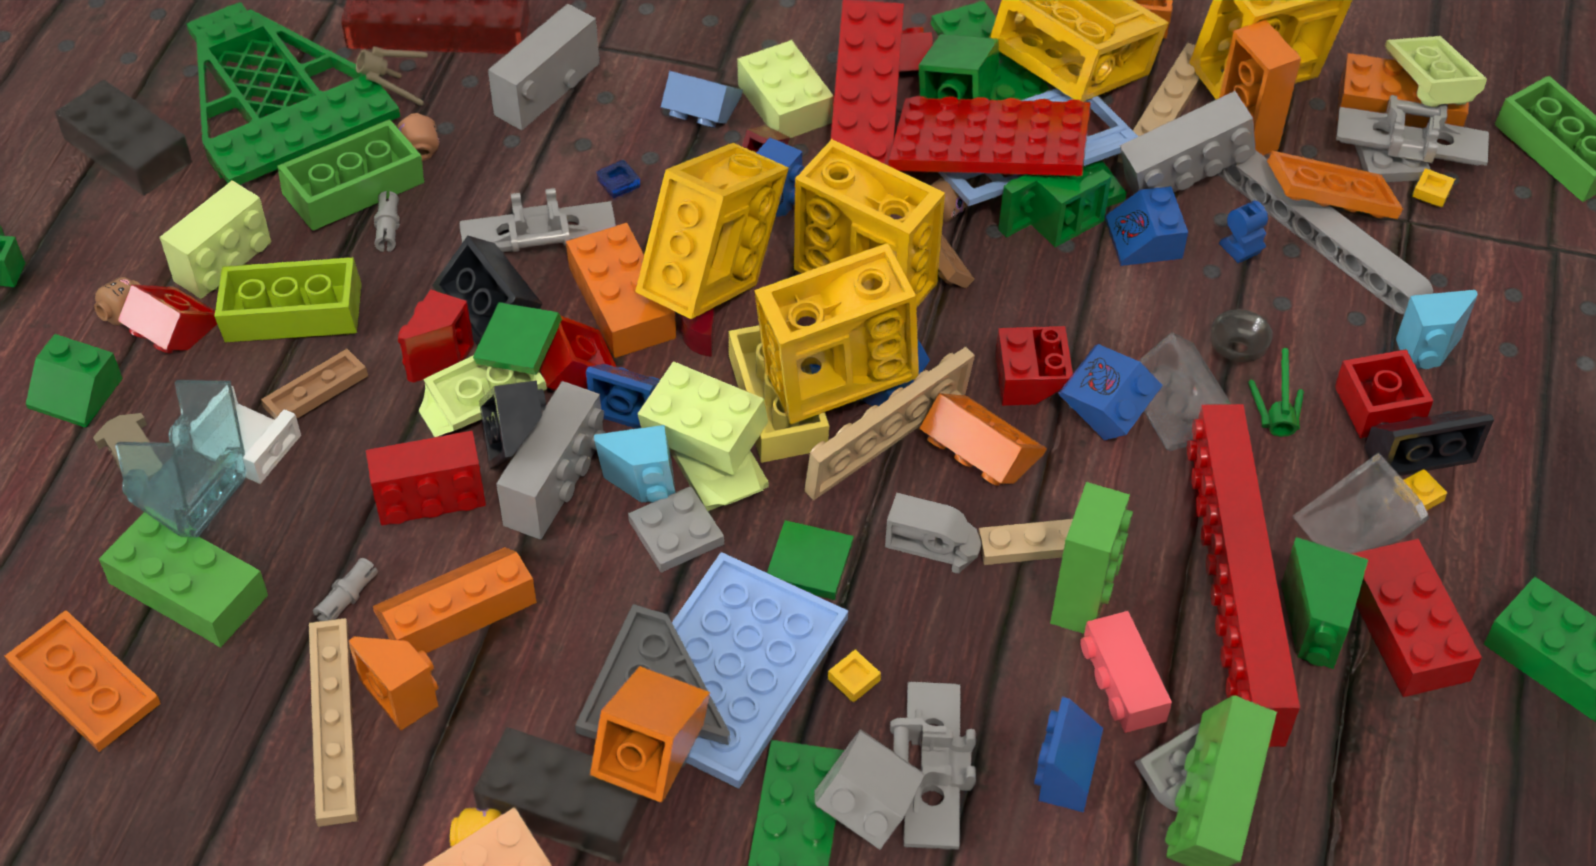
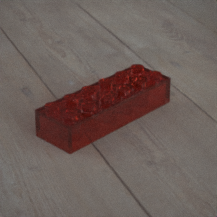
M346 0L341 24L346 48L373 49L378 47L384 50L508 54L526 39L530 11L528 0Z

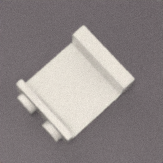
M229 384L212 398L209 406L198 418L190 423L186 431L192 453L259 484L263 482L301 436L294 413L284 409L275 420L238 404L234 388Z

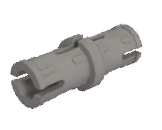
M386 191L379 194L378 212L374 216V226L377 228L375 247L380 251H384L385 241H387V251L393 250L396 246L395 235L400 222L397 215L399 198L396 193L391 191L389 192V201H386Z
M360 558L343 579H337L333 583V590L313 609L314 615L321 613L317 617L320 621L335 620L350 603L355 604L360 597L359 593L378 574L377 568H373L370 571L374 566L373 563L365 558Z

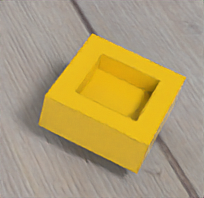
M1425 168L1412 197L1443 207L1455 179Z
M1425 469L1399 482L1395 489V493L1417 515L1443 502L1448 493Z
M854 650L828 671V680L852 702H855L881 681V672Z

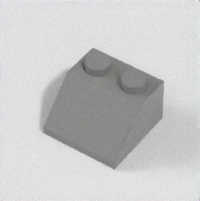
M860 729L815 790V805L878 849H881L904 818L924 777V773Z

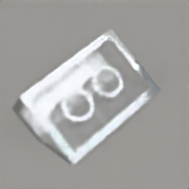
M1173 332L1139 360L1163 385L1144 412L1165 448L1169 451L1186 447L1188 440H1193L1192 423L1193 419H1198L1201 405L1231 404L1194 343Z

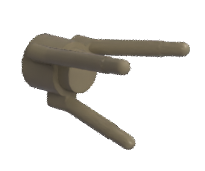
M374 47L372 52L364 49L360 52L356 62L357 73L366 75L367 80L376 82L419 106L424 105L423 100L381 77L384 74L398 79L402 77L401 73L387 68L388 63L387 59L383 58L384 56L427 58L428 54L426 52L384 50L378 47Z

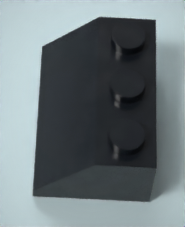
M469 235L432 285L437 292L467 301L473 340L477 346L499 302L540 309L543 305L495 243Z
M537 380L494 386L479 400L490 469L497 468L514 455L542 417V411L546 410L545 394L543 389H538Z
M1468 409L1456 412L1447 411L1428 417H1413L1409 420L1393 423L1383 422L1371 427L1364 448L1379 479L1414 474L1423 469L1431 471L1476 463L1494 418L1492 414Z

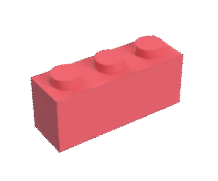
M1125 611L1087 621L1084 637L1080 640L1081 649L1085 658L1091 659L1095 667L1094 675L1098 687L1101 690L1105 689L1112 718L1115 721L1119 720L1124 733L1167 722L1172 701L1129 612Z

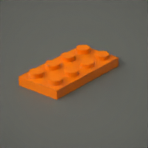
M1272 151L1267 160L1284 194L1290 199L1314 201L1324 207L1333 205L1353 213L1361 211L1377 218L1389 217L1398 219L1403 210L1381 174Z
M67 610L4 656L7 663L98 752L161 704L158 696Z

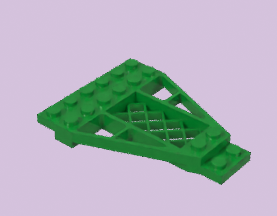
M241 2L186 23L189 34L197 43L202 143L208 162L220 179L224 178L227 184L231 181L239 185L278 169V165L387 120L392 121L401 117L399 107L380 84L367 80L366 75L357 73L356 64L251 9L247 11ZM282 41L316 59L304 64L299 63ZM255 51L266 52L264 56L253 55ZM227 62L238 63L237 67L226 66ZM247 65L258 66L257 70L246 69ZM206 67L227 94L209 103ZM267 68L279 69L277 73L266 72ZM335 68L354 78V80L327 91H320L310 77ZM240 79L251 80L249 85L238 83ZM260 82L271 83L269 88L259 86ZM280 85L291 86V89L287 91L281 90L279 87ZM253 96L264 98L262 102L251 101ZM273 99L284 101L283 105L271 104ZM237 108L247 124L210 138L209 118Z

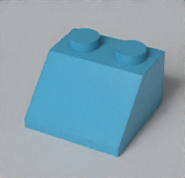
M1476 290L1414 295L1410 297L1396 342L1400 350L1407 349L1417 369L1440 367L1460 341L1478 296Z
M665 425L594 435L600 465L606 480L641 503L655 502L676 493Z

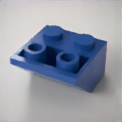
M1062 697L1059 711L1051 710L1034 784L1041 786L1038 801L1084 812L1103 727L1069 698Z

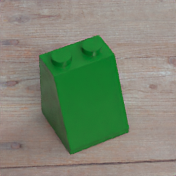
M940 34L919 63L920 96H924L927 99H942L944 97L968 100L978 97L989 99L999 69V40L995 38Z
M1298 537L1295 538L1281 581V587L1297 658L1307 660L1316 666L1334 669L1350 627L1368 559Z

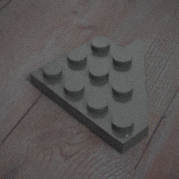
M635 604L632 605L576 722V734L596 740L601 710L639 666L708 691L668 614ZM709 696L704 725L698 736L729 745L730 732L714 701ZM691 747V749H690V751H689V753H688V755H687V757H686L684 763H683L682 766H681V767H683V768H684L685 763H686V761H687V759H688V757H689V754H690V752H691V750H692V747Z

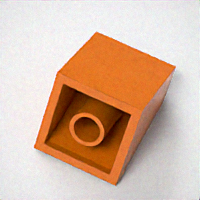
M639 666L601 710L590 775L662 803L704 725L710 692Z

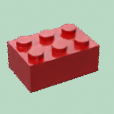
M473 431L366 450L370 481L381 526L401 524L405 521L425 517L433 518L441 514L457 511H470L486 506Z

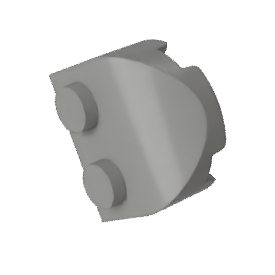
M1200 723L1190 727L1135 761L1136 766L1156 799L1163 806L1175 812H1178V807L1175 806V799L1180 787L1185 785L1188 773L1184 768L1188 753L1195 746Z

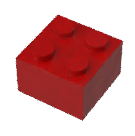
M1407 349L1344 360L1335 384V388L1360 438L1368 437L1371 427L1383 422L1393 423L1409 420L1413 417H1428L1434 401Z

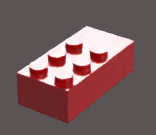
M1419 539L1351 553L1368 559L1356 606L1402 697L1471 682L1482 656Z

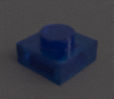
M624 159L597 171L598 181L613 199L640 187L639 176Z

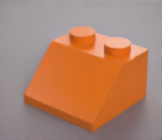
M353 637L348 640L359 681L400 731L438 707L435 691L439 688L431 675L434 666L423 650L417 652L408 641L366 637Z

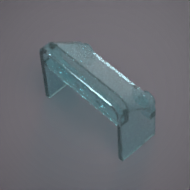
M177 380L175 387L181 415L170 427V443L118 442L115 445L123 477L122 489L124 495L127 496L133 505L180 537H198L240 487L246 476V468L243 461L245 451L231 381Z

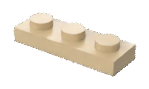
M1073 519L979 528L978 535L982 543L980 549L984 565L1062 558L1065 540Z

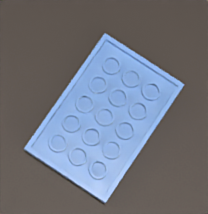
M721 552L672 624L730 732L729 745H725L697 736L686 763L736 788H740L848 620V610Z

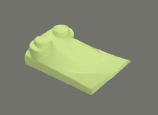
M1441 36L1386 41L1387 54L1393 57L1419 84L1416 95L1424 105L1430 107L1449 103L1463 105L1474 100L1475 96L1485 88L1487 78Z
M473 356L424 379L425 393L419 412L433 436L438 437L481 420L479 400L494 386L536 380L538 389H543L544 391L547 389V386L539 371L535 375L476 364Z
M669 448L671 455L687 482L693 488L707 511L722 505L731 504L769 487V482L751 451H749L736 473L732 475Z

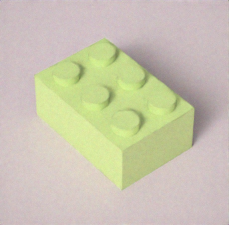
M792 40L738 58V86L743 90L747 99L768 127L792 138L832 123L834 96Z
M234 181L228 183L160 236L174 282L200 299L219 286L222 267L244 265L271 243L260 197Z
M674 361L638 412L641 428L665 425L669 448L732 475L736 473L768 423L764 398Z

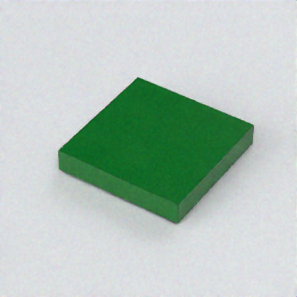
M499 302L473 359L479 365L537 375L561 323L562 318L559 312Z
M785 520L767 573L815 596L835 600L853 546L854 536Z

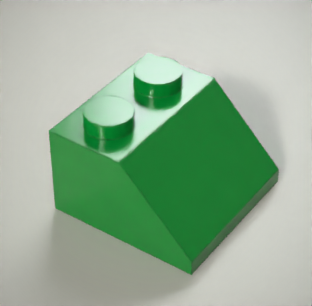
M54 334L35 359L26 400L27 408L86 428L123 379L114 353Z

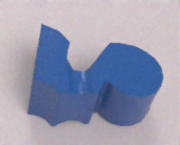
M1254 200L1228 214L1227 224L1232 234L1222 238L1218 244L1237 263L1261 253L1262 249L1266 248L1264 243L1266 232L1263 227L1268 223V215L1264 206Z

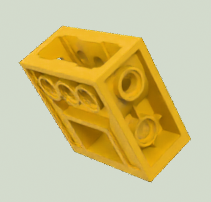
M1002 0L990 38L999 40L1000 52L1071 98L1084 102L1149 75L1169 22L1133 0Z
M1212 0L1189 65L1194 67L1196 74L1216 100L1219 99L1233 31L1266 20L1301 58L1295 83L1316 78L1323 68L1352 0Z
M831 139L795 178L794 270L804 273L888 243L916 295L917 308L938 281L945 192ZM891 214L900 215L902 218L893 219L891 218Z
M731 143L666 169L635 292L693 319L756 286L789 167L738 144Z
M888 243L754 290L765 371L790 425L916 379L919 375L916 295ZM805 316L816 320L814 324L809 326L797 324V321ZM810 364L821 367L819 372L815 374H806L802 371L803 367Z

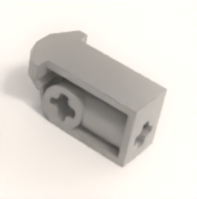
M896 493L887 519L886 548L952 564V572L958 574L978 557L982 545L976 528L967 522L963 513L948 505Z

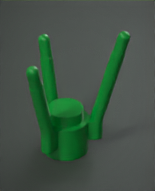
M1283 348L1281 360L1282 401L1273 403L1267 412L1255 381L1249 380L1248 382L1261 415L1262 427L1269 428L1270 433L1278 437L1290 436L1300 429L1299 417L1304 390L1298 389L1294 407L1289 403L1288 348Z

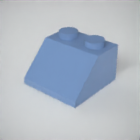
M669 71L661 107L670 109V116L687 120L689 114L699 117L697 123L715 127L716 122L727 123L742 96L743 90Z

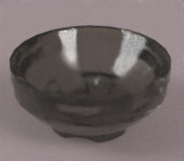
M1235 309L1223 312L1216 317L1211 327L1213 347L1223 357L1235 362H1251L1261 358L1268 351L1273 338L1272 329L1268 322L1260 315L1248 310ZM1240 342L1246 345L1247 350L1237 352L1231 349L1229 344Z

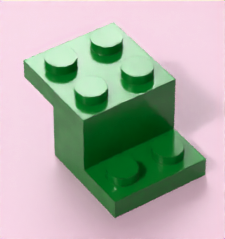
M1103 169L1091 176L1084 177L1080 182L1072 176L1025 174L1018 179H1013L1003 187L999 231L1007 238L1032 225L1054 247H1057L1104 222L1112 177Z

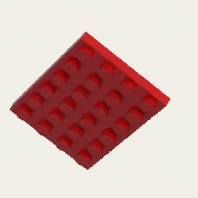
M924 96L905 98L889 156V166L898 171L1082 176L1091 102H1082L1077 99L1056 102L1048 99L1020 101L1016 98L989 100L984 97L972 100L957 99L955 97L927 99Z

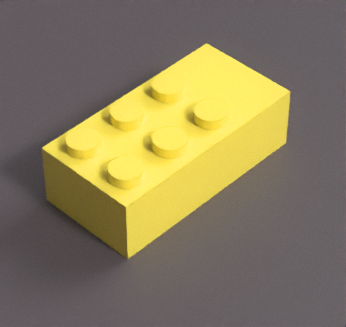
M759 325L729 331V358L738 388L764 398L768 423L755 442L761 463L808 454L819 442H827L829 424L825 412L790 425L765 371ZM809 365L802 368V371L806 374H812Z

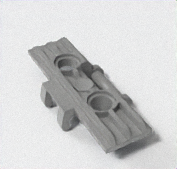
M1390 95L1387 112L1384 114L1344 107L1339 108L1336 140L1341 143L1389 150V156L1430 163L1433 162L1434 158L1477 166L1487 165L1489 132L1446 124L1447 104L1430 107L1423 103L1399 100L1397 96ZM1405 113L1430 117L1427 127L1422 129L1405 126ZM1373 129H1383L1388 134H1378ZM1437 139L1450 142V145H1442L1437 142Z
M555 188L545 189L547 205L522 208L520 193L511 194L513 214L459 221L462 243L469 235L495 243L502 253L510 251L519 252V248L563 243L565 246L568 240L616 226L612 203L609 201L558 208ZM568 222H576L578 225H570ZM503 230H510V232L501 236L498 235Z
M908 682L907 718H896L890 722V732L894 734L893 752L908 762L909 741H912V745H920L921 772L924 773V777L905 814L904 847L959 849L960 790L971 791L976 782V769L971 766V752L976 745V731L968 729L966 730V735L960 737V685ZM927 791H936L943 797V801L939 805L930 806L923 802L921 796Z

